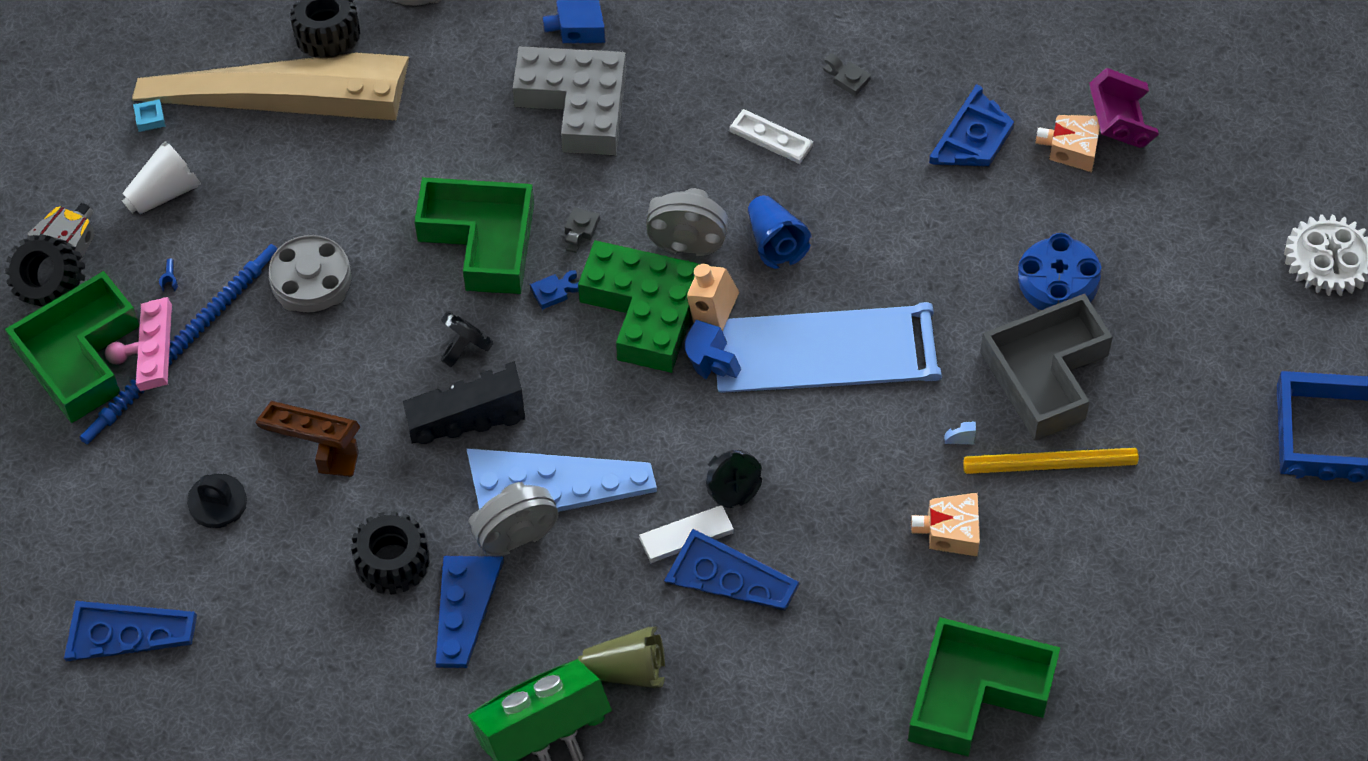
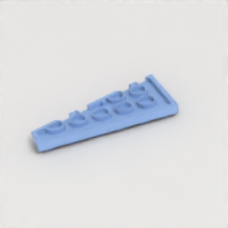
M467 449L479 510L489 500L500 494L504 488L516 482L546 488L555 501L558 512L657 492L651 463Z

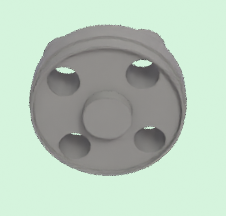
M693 188L652 198L646 220L647 234L655 245L667 252L674 254L677 252L696 253V256H705L714 253L722 247L727 235L729 218L724 209L710 199L705 191Z
M305 235L287 241L276 250L269 264V282L272 293L282 306L289 311L316 312L337 305L344 300L351 284L350 263L344 250L335 241L323 236Z
M516 482L507 486L500 494L489 500L480 510L473 513L468 521L475 540L487 555L504 556L510 554L509 551L530 541L536 542L544 537L557 522L559 514L556 503L546 488Z

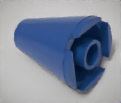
M762 195L751 201L748 206V214L758 254L765 265L777 269L779 268L777 264L789 261V264L792 265L800 261L811 246L809 243L811 232L807 226L770 196Z

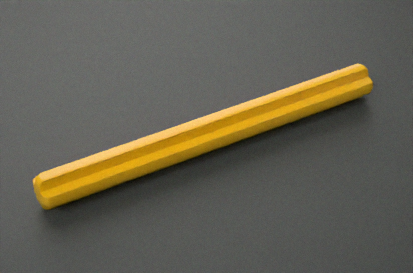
M1136 448L966 456L963 460V469L965 473L972 474L1127 466L1138 464L1139 455Z

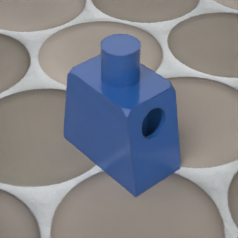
M557 0V15L542 17L544 32L560 30L562 43H605L604 23L599 0Z

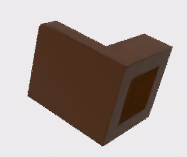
M353 438L345 449L319 443L315 458L318 473L352 477L359 454L356 439Z

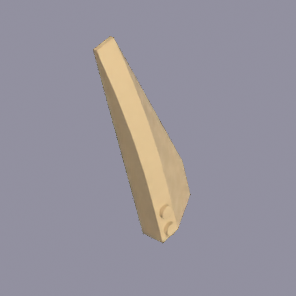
M349 53L334 57H315L144 77L137 79L132 101L149 102L160 99L161 103L396 120L409 56Z

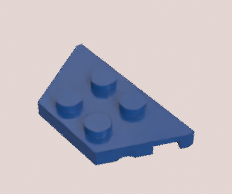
M976 84L931 153L929 163L937 165L990 166L1013 130L1014 121L1000 110V106L994 100L990 101L983 94V88Z

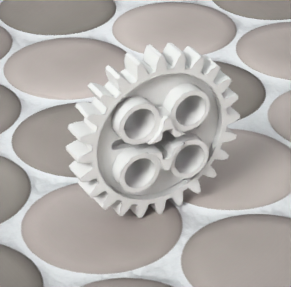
M1320 215L1318 222L1312 217H1309L1307 224L1301 221L1298 229H1292L1291 236H1288L1284 255L1287 256L1285 264L1291 265L1289 273H1298L1296 281L1305 280L1306 289L1312 285L1316 286V293H1319L1322 288L1326 289L1327 296H1330L1332 290H1336L1337 294L1342 296L1344 289L1350 294L1353 293L1355 286L1362 289L1364 282H1368V237H1364L1366 229L1363 228L1357 231L1355 229L1357 222L1347 225L1346 217H1343L1338 222L1335 215H1332L1330 220H1326L1323 215Z

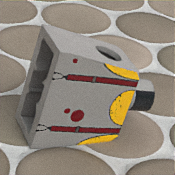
M80 203L74 212L61 206L56 207L29 231L27 237L29 239L31 235L40 236L42 234L65 240L67 243L76 247L75 251L80 252L83 258L95 236L92 223L89 220L94 212L84 203Z

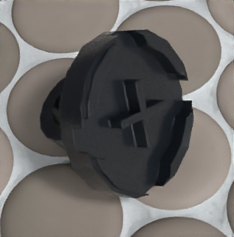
M450 311L446 312L441 319L444 324L457 333L441 358V362L449 367L456 363L469 342L487 352L494 344L490 337L484 339L478 328L461 317L453 315Z
M731 450L722 454L719 458L714 456L708 463L710 469L706 479L707 491L712 499L726 508H734L732 506L738 504L742 506L748 503L761 487V464L752 454L746 451Z
M227 474L202 476L192 486L187 498V505L191 516L198 524L207 528H222L233 521H237L245 511L247 496L243 485L235 477Z

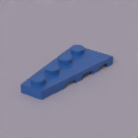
M693 528L664 580L665 583L786 611L800 585L798 581Z
M443 557L436 668H467L482 621L487 612L491 595L495 589L499 572L504 563V557Z
M75 601L64 660L73 661L192 645L197 615L192 611Z

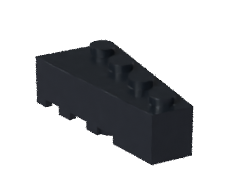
M515 361L505 364L506 369L494 374L492 370L480 373L481 378L466 383L464 379L454 382L447 391L442 392L440 389H435L404 400L403 406L411 443L428 444L434 439L441 437L457 438L464 432L474 430L485 432L492 426L502 424L512 426L519 423L520 420H525L522 388Z

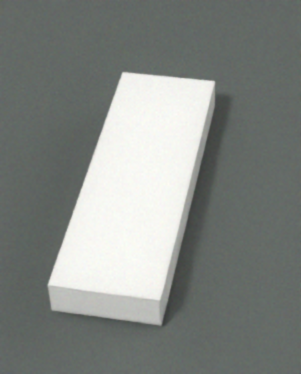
M744 109L729 127V132L798 164L802 162L813 147V141Z
M720 505L640 534V541L650 563L678 554L692 528L715 540L733 534L734 528L723 506Z

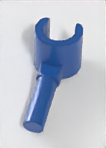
M171 258L167 259L166 273L159 278V284L163 292L164 285L167 282H172L174 291L178 287L173 274L174 260Z

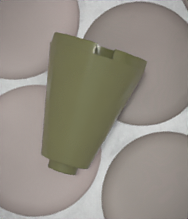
M656 626L646 627L588 647L578 657V660L602 682L660 688L663 687L665 677L659 678V669L661 666H665V655L661 635H654L658 629Z

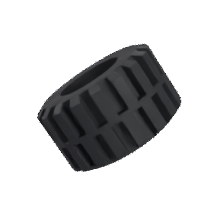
M300 0L295 2L293 9L290 11V20L296 45L298 48H301L303 53H309V56L325 58L326 56H337L336 54L339 53L343 54L347 52L348 48L354 47L355 42H358L361 30L356 5L353 0Z
M31 235L29 239H22L19 241L21 246H14L11 250L14 253L13 256H8L6 261L10 263L9 268H5V274L10 276L6 281L8 286L14 287L11 292L15 296H19V300L40 307L47 305L79 286L80 280H85V275L81 274V270L85 269V263L79 262L82 255L80 252L75 251L76 247L65 240L48 235ZM50 257L53 262V274L51 279L41 286L38 280V269L40 264Z
M391 511L390 515H385V512L378 513L379 517L375 519L373 516L367 518V524L361 523L357 527L358 533L353 534L351 552L356 573H358L360 581L362 583L365 581L366 587L370 590L376 586L377 593L384 594L385 589H389L390 595L397 594L396 589L402 588V591L406 592L409 590L408 584L412 583L416 586L420 583L418 576L424 578L427 573L426 567H429V550L423 528H420L419 522L415 519L410 521V516L403 513L402 516H398V512ZM388 545H399L406 548L403 554L394 559L385 560L375 556L381 548Z

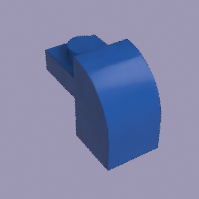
M695 320L685 339V351L694 370L705 379L708 378L711 371L722 377L728 375L737 378L741 371L735 354L724 351L727 340L721 327Z

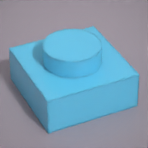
M160 99L133 105L139 132L165 127Z

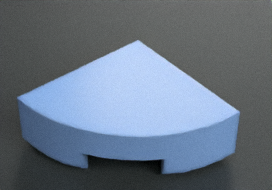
M976 422L961 423L960 428L953 431L951 428L947 430L944 435L945 444H974Z

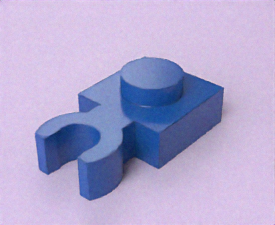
M575 270L569 271L560 280L554 274L530 284V289L542 310L567 300L566 292H579L578 283H570L571 280L577 278V272Z

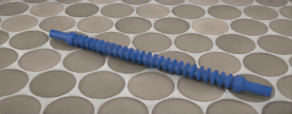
M270 244L253 262L249 261L243 267L244 271L240 270L239 276L233 277L234 282L229 281V287L224 286L223 292L217 293L218 298L213 297V303H207V308L201 309L202 314L197 313L196 319H191V325L186 324V330H180V336H174L175 341H170L169 366L172 365V359L177 360V354L183 353V348H188V343L194 342L193 337H199L198 332L202 333L205 331L204 326H210L209 321H215V315H221L220 310H226L225 305H231V299L236 300V294H242L241 289H247V283L252 284V278L257 279L261 275V269L271 260L277 250L273 244ZM131 380V386L126 385L124 387L125 391L119 392L120 397H114V403L109 402L108 408L105 407L98 413V418L80 435L82 442L88 445L107 425L111 426L117 420V415H122V409H128L127 404H133V398H139L138 393H144V391L138 389L136 380Z

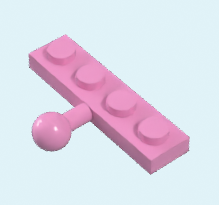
M168 297L141 304L139 342L128 345L113 342L105 350L106 359L115 365L125 362L128 356L138 354L136 385L140 391L168 385L172 304Z

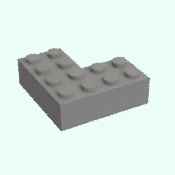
M519 46L513 82L514 106L564 109L561 129L562 152L617 155L626 77L625 52Z

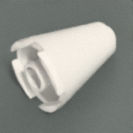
M165 141L125 189L123 195L126 198L122 202L132 214L137 211L141 215L197 188L201 183L194 173H190L187 164L180 155Z

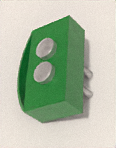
M576 659L538 674L506 690L478 707L468 717L480 746L493 761H522L521 758L530 753L537 755L540 761H551L547 751L550 747L549 743L559 738L565 740L573 761H582L583 755L575 738L577 729L586 724L589 726L600 724L605 719L604 715L611 712L612 709L600 679L580 660Z

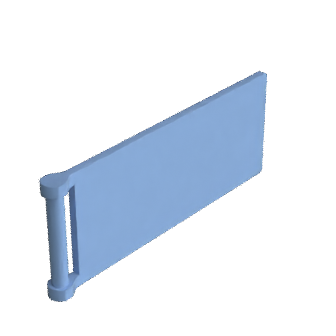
M923 302L915 306L728 319L722 331L727 340L724 351L735 354L741 371L737 378L728 375L722 377L716 374L718 392L941 380L942 374L941 369L937 366L931 320L933 306L929 302ZM911 316L920 317L926 368L918 370Z

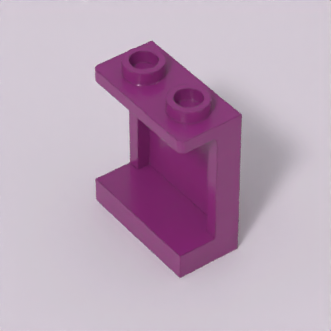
M1105 68L1089 83L1102 135L1138 148L1145 147L1159 135L1157 128L1144 124L1139 100L1149 92L1146 82Z

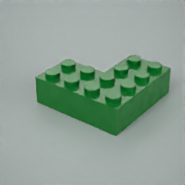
M422 177L414 221L417 241L467 245L463 266L465 291L521 294L534 210L532 184Z
M594 240L578 283L579 302L627 313L616 342L617 360L670 373L673 372L692 316L687 293L695 277L694 269L700 265L699 263Z
M102 271L5 330L12 348L72 424L119 395L120 390L115 375L97 352L140 326L134 307L108 275Z
M939 617L912 714L908 741L969 757L982 703L1044 718L1061 647Z

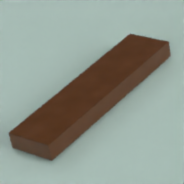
M271 401L255 422L258 427L267 431L345 449L361 428L356 420Z

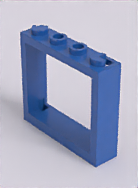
M1281 371L1277 383L1280 474L1296 475V478L1318 476L1321 480H1332L1334 478H1348L1351 482L1368 480V458L1293 453L1291 396L1368 401V376Z

